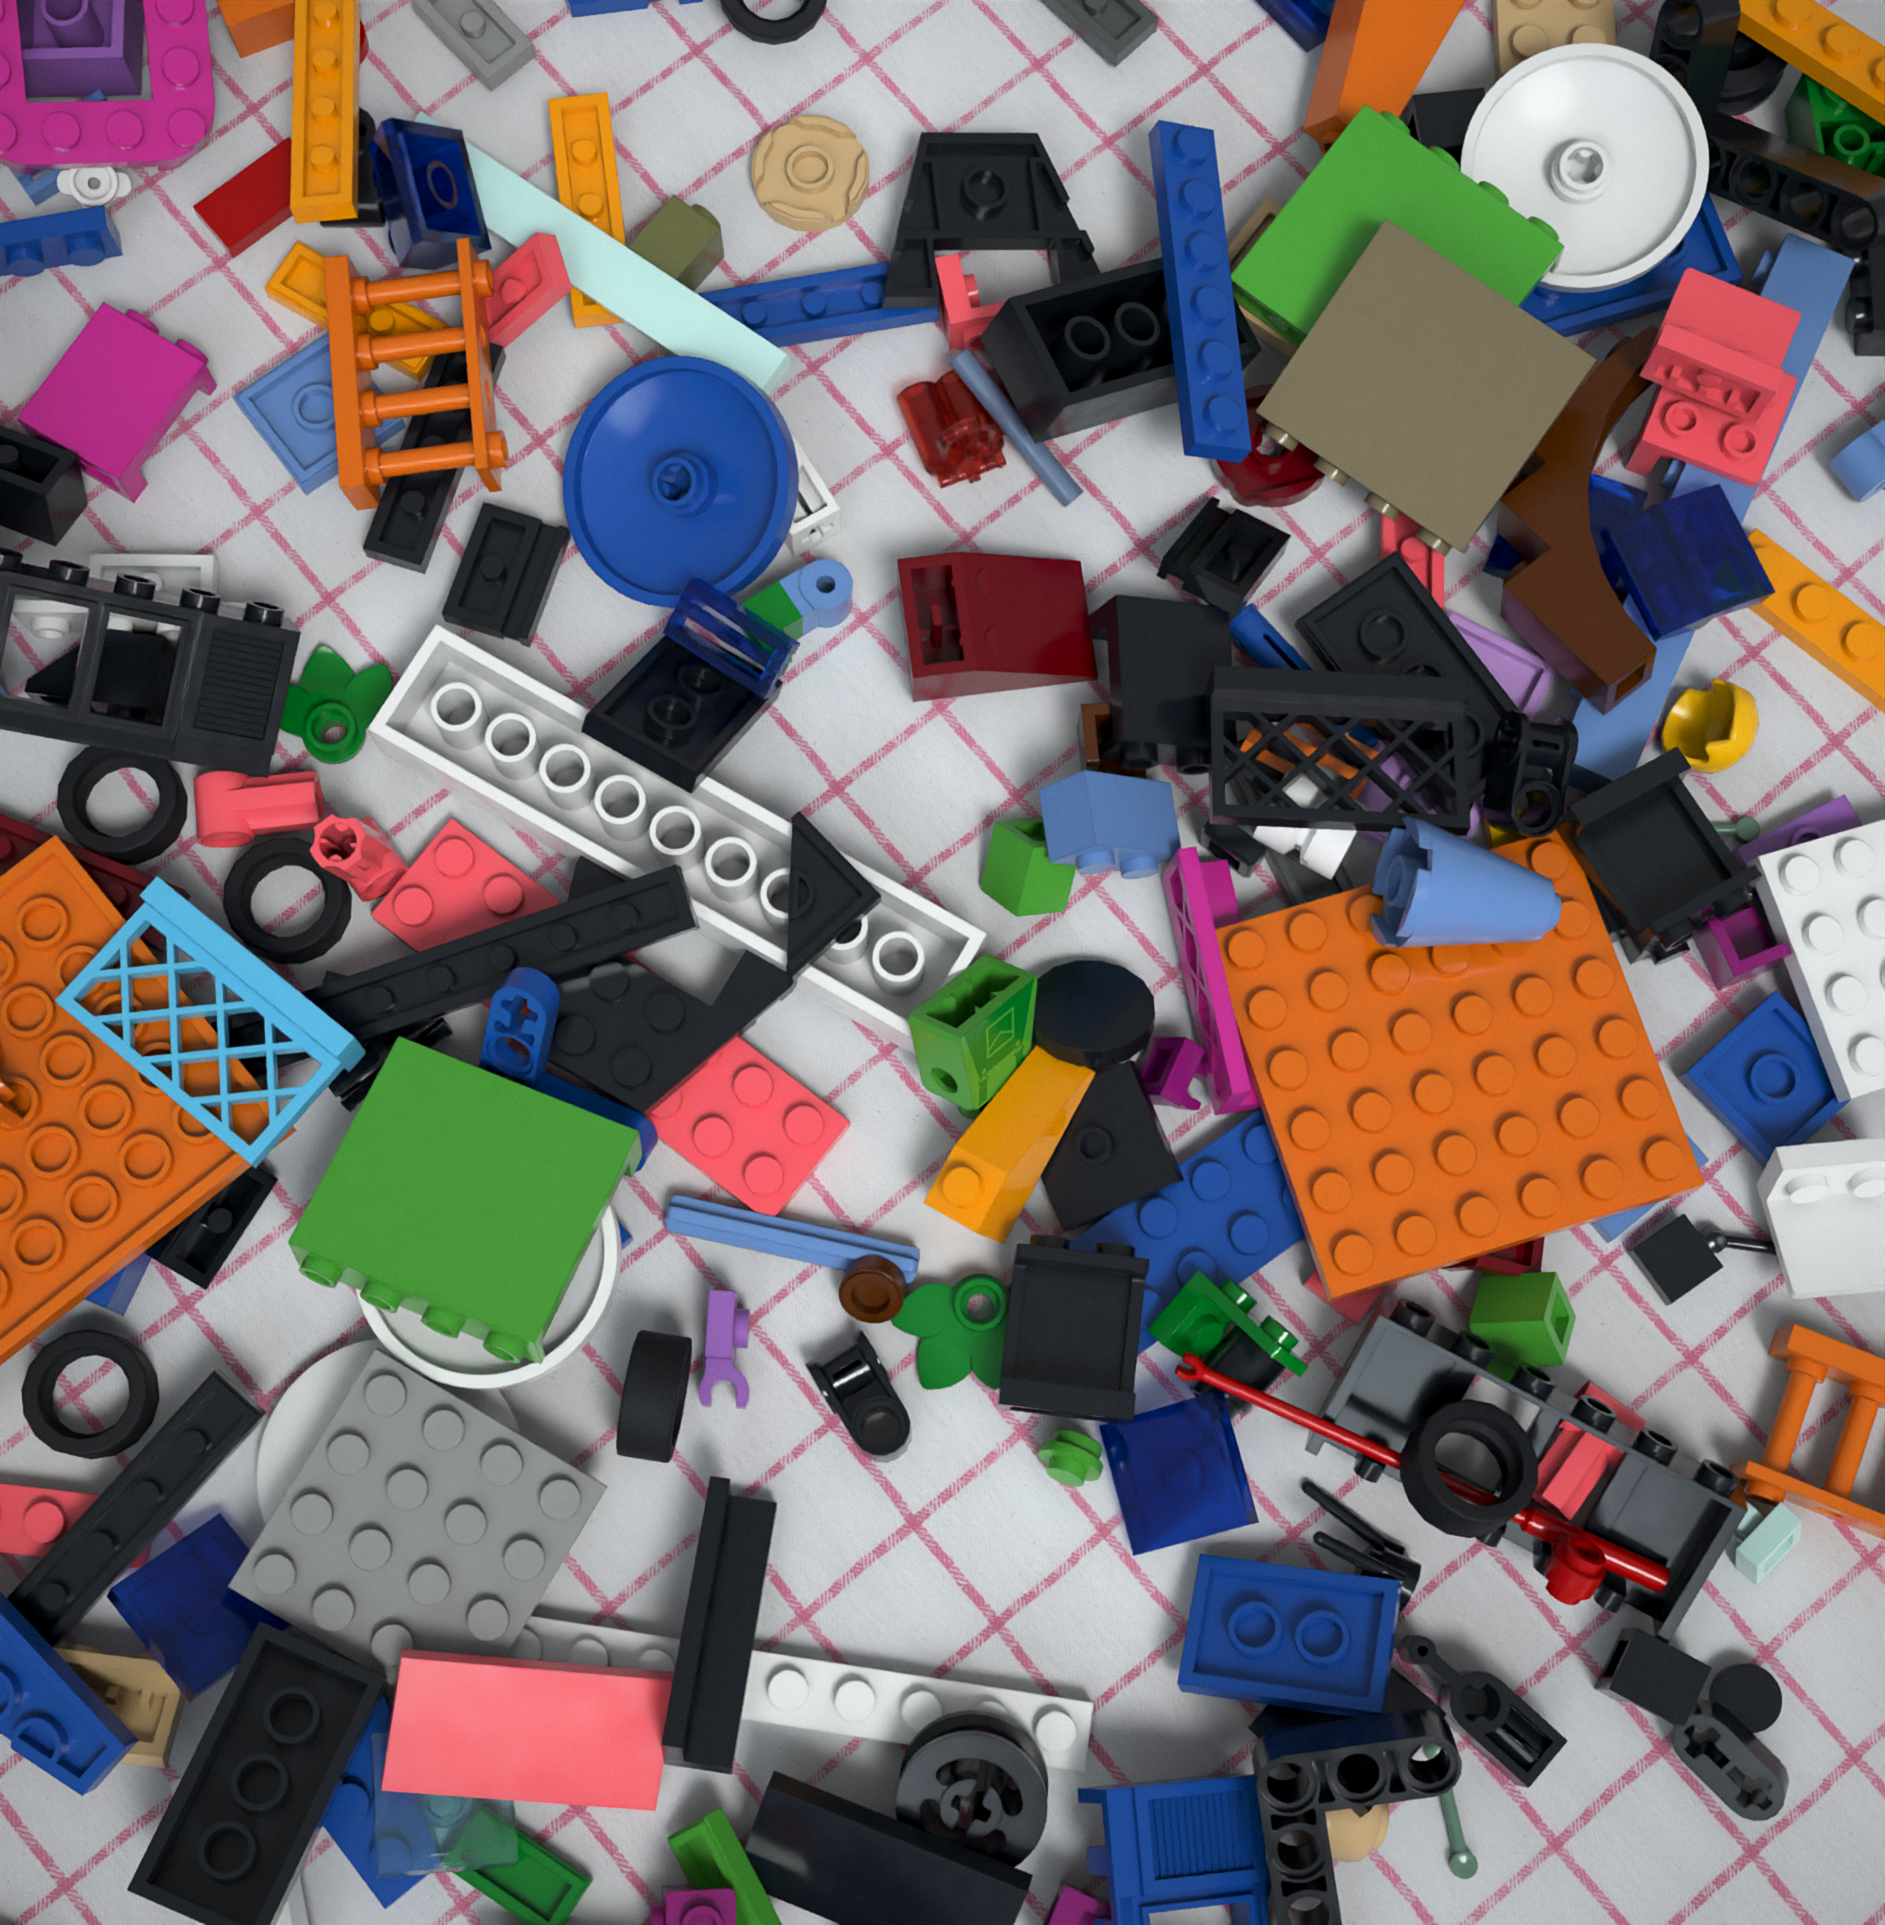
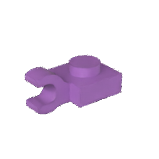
M709 1290L705 1344L706 1365L704 1377L699 1385V1399L703 1407L712 1406L713 1389L721 1382H730L736 1386L737 1409H746L750 1400L749 1384L742 1373L734 1367L736 1348H748L750 1331V1309L739 1308V1297L736 1291Z

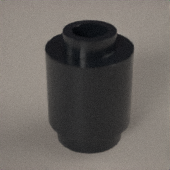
M1235 1325L1203 1362L1207 1367L1262 1392H1266L1286 1369L1285 1366L1264 1351L1238 1325ZM1196 1380L1189 1387L1191 1393L1209 1411L1227 1424L1237 1414L1245 1416L1254 1406V1404L1203 1381Z

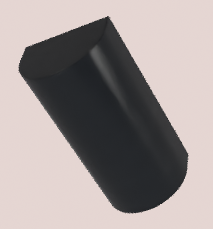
M251 1166L154 1243L146 1254L206 1290L271 1192L278 1178L259 1166L256 1168Z

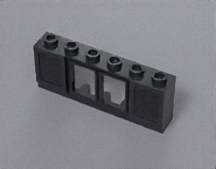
M0 547V668L15 593L88 608L68 706L0 693V729L259 777H268L301 634L290 618L284 617V608L255 600H248L245 609L220 604V595L193 587H183L181 596L156 591V582L131 574H117L115 582L89 577L90 569L88 567L63 560H50L49 568L22 563V554ZM110 612L180 626L160 723L90 710Z
M1382 1295L1317 1416L1401 1453L1410 1433L1443 1405L1461 1401L1476 1374H1479L1541 1407L1526 1432L1530 1437L1537 1458L1540 1456L1560 1419L1624 1451L1622 1458L1586 1517L1581 1529L1669 1568L1670 1577L1664 1590L1661 1593H1657L1605 1569V1577L1595 1590L1593 1597L1601 1607L1614 1613L1618 1612L1624 1602L1653 1618L1655 1637L1668 1644L1748 1511L1743 1485L1740 1484L1739 1478L1719 1463L1704 1459L1700 1463L1679 1452L1678 1446L1670 1438L1654 1429L1642 1427L1640 1432L1617 1421L1616 1412L1594 1397L1581 1395L1578 1400L1555 1388L1556 1381L1549 1374L1531 1364L1520 1363L1517 1368L1494 1355L1496 1350L1490 1343L1473 1333L1460 1331L1457 1334L1434 1322V1315L1419 1304L1407 1299H1400L1397 1302ZM1309 1430L1305 1450L1317 1456L1322 1445L1326 1442L1355 1458L1354 1472L1364 1480L1377 1483L1381 1474L1384 1473L1402 1483L1399 1470ZM1435 1461L1439 1471L1497 1497L1500 1496L1502 1492V1475L1493 1491ZM1509 1520L1495 1532L1476 1537L1480 1542L1490 1547H1497L1503 1537L1533 1553V1567L1545 1576L1547 1568L1544 1566L1552 1554L1551 1544L1522 1532L1519 1524Z

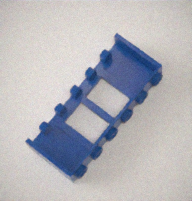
M1216 1774L1077 1788L1079 1803L1102 1804L1105 1845L1089 1846L1086 1852V1862L1088 1870L1092 1875L1108 1876L1111 1917L1096 1918L1093 1921V1925H1150V1913L1230 1904L1232 1925H1270L1267 1898L1271 1892V1880L1266 1859L1254 1774Z

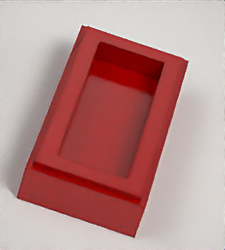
M289 137L193 206L198 218L233 259L293 215L290 209L292 140Z

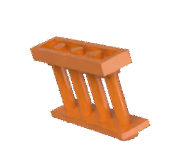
M469 237L456 239L459 265L457 270L370 282L368 276H360L348 255L323 258L339 485L342 492L357 511L378 508L380 503L379 485L387 484L388 477L475 466L477 473L489 492L502 491L500 468L509 467V452L503 430H497L486 309V297L494 296V279L489 260L479 259ZM461 294L464 326L374 338L371 332L368 333L366 314L374 313L375 306ZM466 351L468 383L379 395L376 389L372 390L371 370H378L379 363ZM466 408L471 410L473 440L385 453H383L381 447H376L375 428L382 427L383 420Z
M1795 1323L1776 1330L1767 1355L1787 1362L1784 1370L1790 1375L1761 1462L1757 1464L1750 1460L1730 1464L1729 1470L1739 1478L1741 1483L1746 1484L1744 1494L1754 1500L1775 1507L1780 1502L1784 1503V1500L1885 1540V1515L1849 1500L1878 1408H1885V1359ZM1825 1378L1848 1386L1847 1396L1852 1398L1823 1489L1787 1476L1786 1472L1816 1383H1824Z

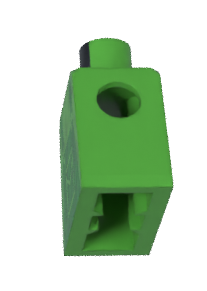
M985 953L908 1014L922 1085L929 1092L957 1104L960 1114L964 1117L975 1120L1030 1054L1037 992V975Z

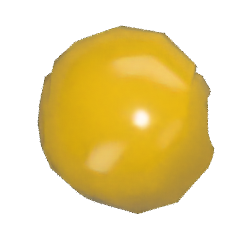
M1718 678L1712 680L1711 684L1715 688L1711 690L1685 689L1668 712L1661 733L1663 754L1678 747L1690 764V770L1706 774L1722 772L1733 767L1752 747L1759 727V715L1754 696L1746 689Z

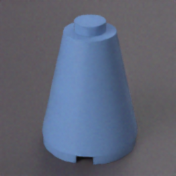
M1406 816L1402 819L1406 829L1393 827L1388 834L1378 858L1372 885V894L1383 896L1382 915L1370 913L1372 933L1379 945L1404 948L1537 942L1545 935L1546 931H1552L1556 927L1561 913V897L1558 893H1555L1553 882L1548 877L1422 819Z

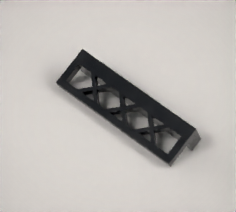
M710 1476L661 1747L663 1761L666 1765L732 1775L777 1513V1502L731 1496V1483L728 1478Z

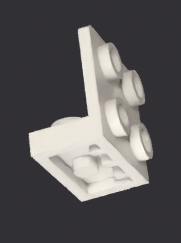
M1885 1137L1776 1147L1756 1186L1789 1296L1792 1299H1807L1885 1291Z

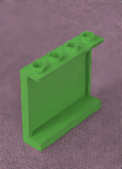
M1364 104L1233 271L1231 281L1233 296L1238 305L1299 348L1386 218L1518 307L1522 306L1548 271L1551 273L1555 271L1565 246L1558 241V234L1545 221L1534 216L1526 219L1508 206V198L1497 187L1486 181H1480L1477 184L1460 172L1459 164L1448 152L1437 146H1430L1428 149L1411 137L1407 125L1396 115L1388 111H1381L1379 114Z
M398 1036L293 1231L288 1244L300 1265V1273L315 1283L329 1288H335L338 1282L361 1290L360 1297L378 1309L396 1313L400 1306L422 1315L421 1322L439 1334L458 1338L460 1332L478 1338L484 1341L482 1346L485 1350L502 1360L520 1363L522 1357L542 1364L545 1357L542 1341L623 1175L632 1178L642 1159L643 1154L639 1131Z

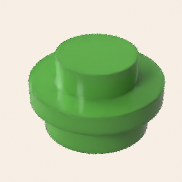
M1067 1429L1054 1430L1050 1441L1043 1442L1038 1452V1458L1047 1466L1046 1473L1054 1480L1069 1486L1079 1487L1084 1484V1481L1098 1480L1103 1470V1464L1099 1460L1103 1451L1101 1445L1092 1438L1076 1431Z

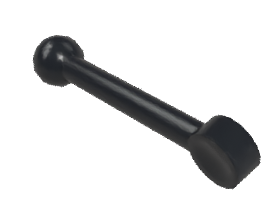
M1715 1225L1706 1226L1700 1231L1701 1237L1713 1253H1719L1724 1248L1777 1255L1773 1241L1725 1235L1723 1230Z

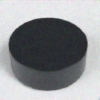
M1734 1664L1722 1669L1715 1676L1709 1690V1701L1721 1704L1752 1733L1766 1730L1777 1720L1782 1708V1693L1777 1681L1767 1670L1752 1664Z

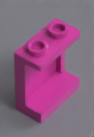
M103 302L17 419L29 436L78 454L83 473L135 503L148 485L139 471L143 463L196 391L200 390L204 394L211 396L217 385L207 368L208 358L195 346L182 339H178L173 344L158 335V328L142 314L132 309H128L123 314Z

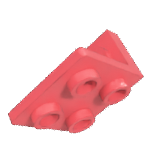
M1687 268L1679 281L1639 376L1756 424L1777 393L1785 370L1780 369L1801 319V314L1794 309L1693 268Z
M1784 373L1777 393L1756 424L1657 383L1624 469L1648 477L1659 457L1668 461L1673 457L1746 486L1755 487L1761 480L1796 387V377Z

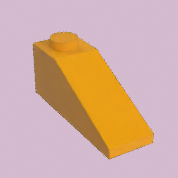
M1036 1045L956 1142L923 1203L970 1230L1004 1244L1096 1072L1085 1066H1077L1057 1060Z

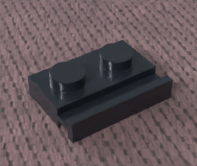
M1212 496L1164 555L1157 576L1165 580L1170 574L1184 581L1182 585L1183 590L1203 599L1209 605L1217 606L1237 616L1283 556L1291 535L1237 508L1231 514L1219 508L1220 500Z
M483 502L442 611L445 622L503 640L504 637L516 640L521 645L530 648L571 538L569 529L559 525V528L547 525L541 519Z

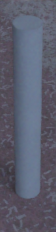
M966 348L957 355L949 365L1064 507L1069 505L1083 493V490L1044 442L1034 443L1016 407L971 351Z

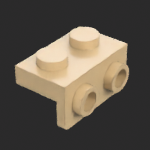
M73 1644L68 1646L67 1649L53 1648L139 1740L119 1763L166 1769L188 1694L180 1666L162 1655L148 1652L138 1653L131 1658L108 1655L96 1647L85 1644Z

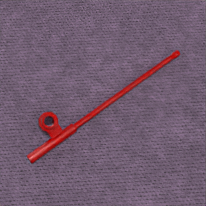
M1185 1352L1182 1355V1362L1191 1365L1193 1369L1185 1368L1179 1364L1176 1366L1175 1374L1181 1380L1190 1382L1195 1380L1203 1381L1400 1471L1401 1453L1207 1367L1195 1353ZM1439 1471L1441 1479L1452 1493L1463 1500L1484 1506L1491 1504L1499 1498ZM1534 1507L1523 1509L1510 1520L1519 1524L1522 1532L1551 1544L1552 1554L1544 1566L1547 1568L1545 1579L1548 1580L1545 1588L1551 1596L1562 1603L1577 1605L1581 1600L1590 1599L1605 1577V1569L1657 1593H1661L1668 1583L1670 1577L1669 1568Z

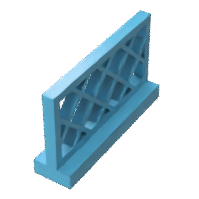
M156 876L139 895L144 900V904L56 998L55 1002L256 1168L343 1069L350 1072L367 1052L352 1034ZM151 925L166 937L167 964L132 967L131 946ZM178 948L194 961L179 962ZM120 959V968L111 969ZM208 972L215 978L216 1004L181 1007L180 974ZM168 976L169 1008L134 1012L133 979ZM121 981L122 1013L93 1016L79 1004L97 983ZM227 988L242 1001L227 1002ZM257 1012L264 1018L265 1044L230 1048L229 1014ZM217 1016L218 1049L183 1052L181 1019ZM170 1021L171 1054L142 1057L136 1052L135 1024ZM123 1025V1040L108 1027ZM276 1028L289 1038L291 1042L276 1043ZM306 1052L321 1065L304 1086L279 1089L277 1055ZM266 1056L268 1090L232 1093L230 1060ZM219 1061L220 1095L189 1096L184 1091L183 1064ZM172 1066V1081L156 1067ZM291 1099L280 1112L279 1100ZM268 1101L269 1125L250 1146L234 1133L232 1105ZM221 1106L222 1122L205 1108Z

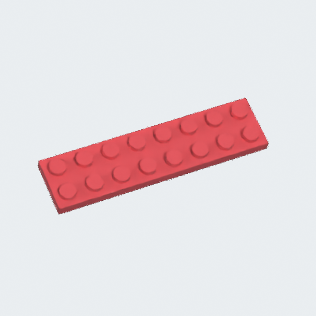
M451 818L370 915L379 925L414 952L418 953L563 902ZM630 953L622 955L623 957L629 959L630 961L657 975L655 972H653L651 969H649L647 966L641 963ZM527 999L524 1000L520 1014L529 1015L531 1012L527 1007ZM491 1000L482 1002V1004L490 1009ZM735 1037L708 1060V1064L646 1117L654 1125L659 1141L746 1208L771 1216L781 1215L850 1127L849 1120L740 1037ZM591 1087L593 1090H595L597 1093H599L602 1097H605V1098H607V1099H609V1100H611V1101H614V1102H616V1103H618V1104H621V1103L617 1102L616 1100L610 1098L609 1096L603 1094L602 1092L596 1090L595 1088Z

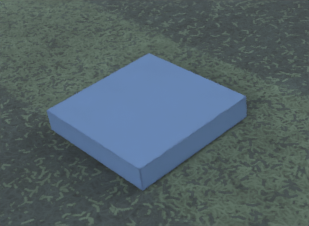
M327 332L233 396L238 408L306 496L339 474L329 332ZM371 379L372 390L376 389L379 395H384ZM403 418L383 420V426L375 428L376 447L406 428Z

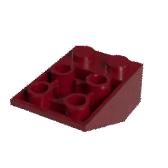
M953 552L897 559V586L913 702L1098 679L1093 641L1090 639L1089 614L1081 561L971 552Z

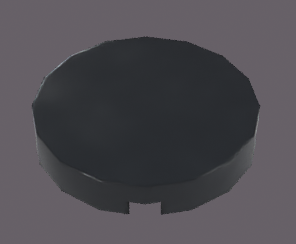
M1076 960L1055 966L1037 979L1032 1037L1041 1049L1055 1059L1077 1066L1097 1067V1060L1114 1058L1113 1064L1129 1060L1146 1047L1154 1031V996L1145 982L1125 967L1104 961Z

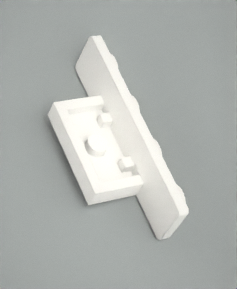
M89 553V577L115 582L117 574H131L156 582V591L181 596L183 587H193L218 594L220 563L214 555ZM14 600L12 614L28 631H31L32 635L48 640H64L70 637V632H83L88 611L86 607L51 600ZM220 602V604L229 605V606H234V607H239V608H244V609H245L246 603H247V602ZM110 612L107 630L129 633H157V636L165 637L166 640L177 641L180 626Z

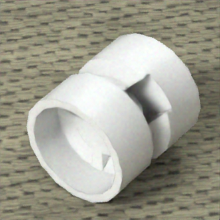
M1290 766L1283 779L1295 768ZM1305 774L1285 791L1301 808L1318 809L1329 799V797L1323 795V791ZM1353 799V800H1354L1355 802H1357L1365 811H1369V810H1370V807H1368V806H1366V805H1364V804H1362V803L1356 801L1355 799ZM1274 802L1269 805V807H1278ZM1337 805L1332 810L1342 809ZM1257 826L1252 837L1281 854H1285L1295 848L1300 851L1301 864L1332 880L1358 831Z

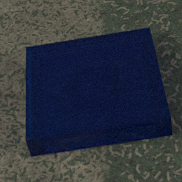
M1223 1391L1208 1393L1134 1415L1133 1421L1129 1425L1107 1423L1099 1426L1133 1556L1259 1523Z
M221 1513L114 1585L106 1596L189 1702H192L236 1669L259 1621L283 1632H287L294 1627L228 1587L250 1550Z

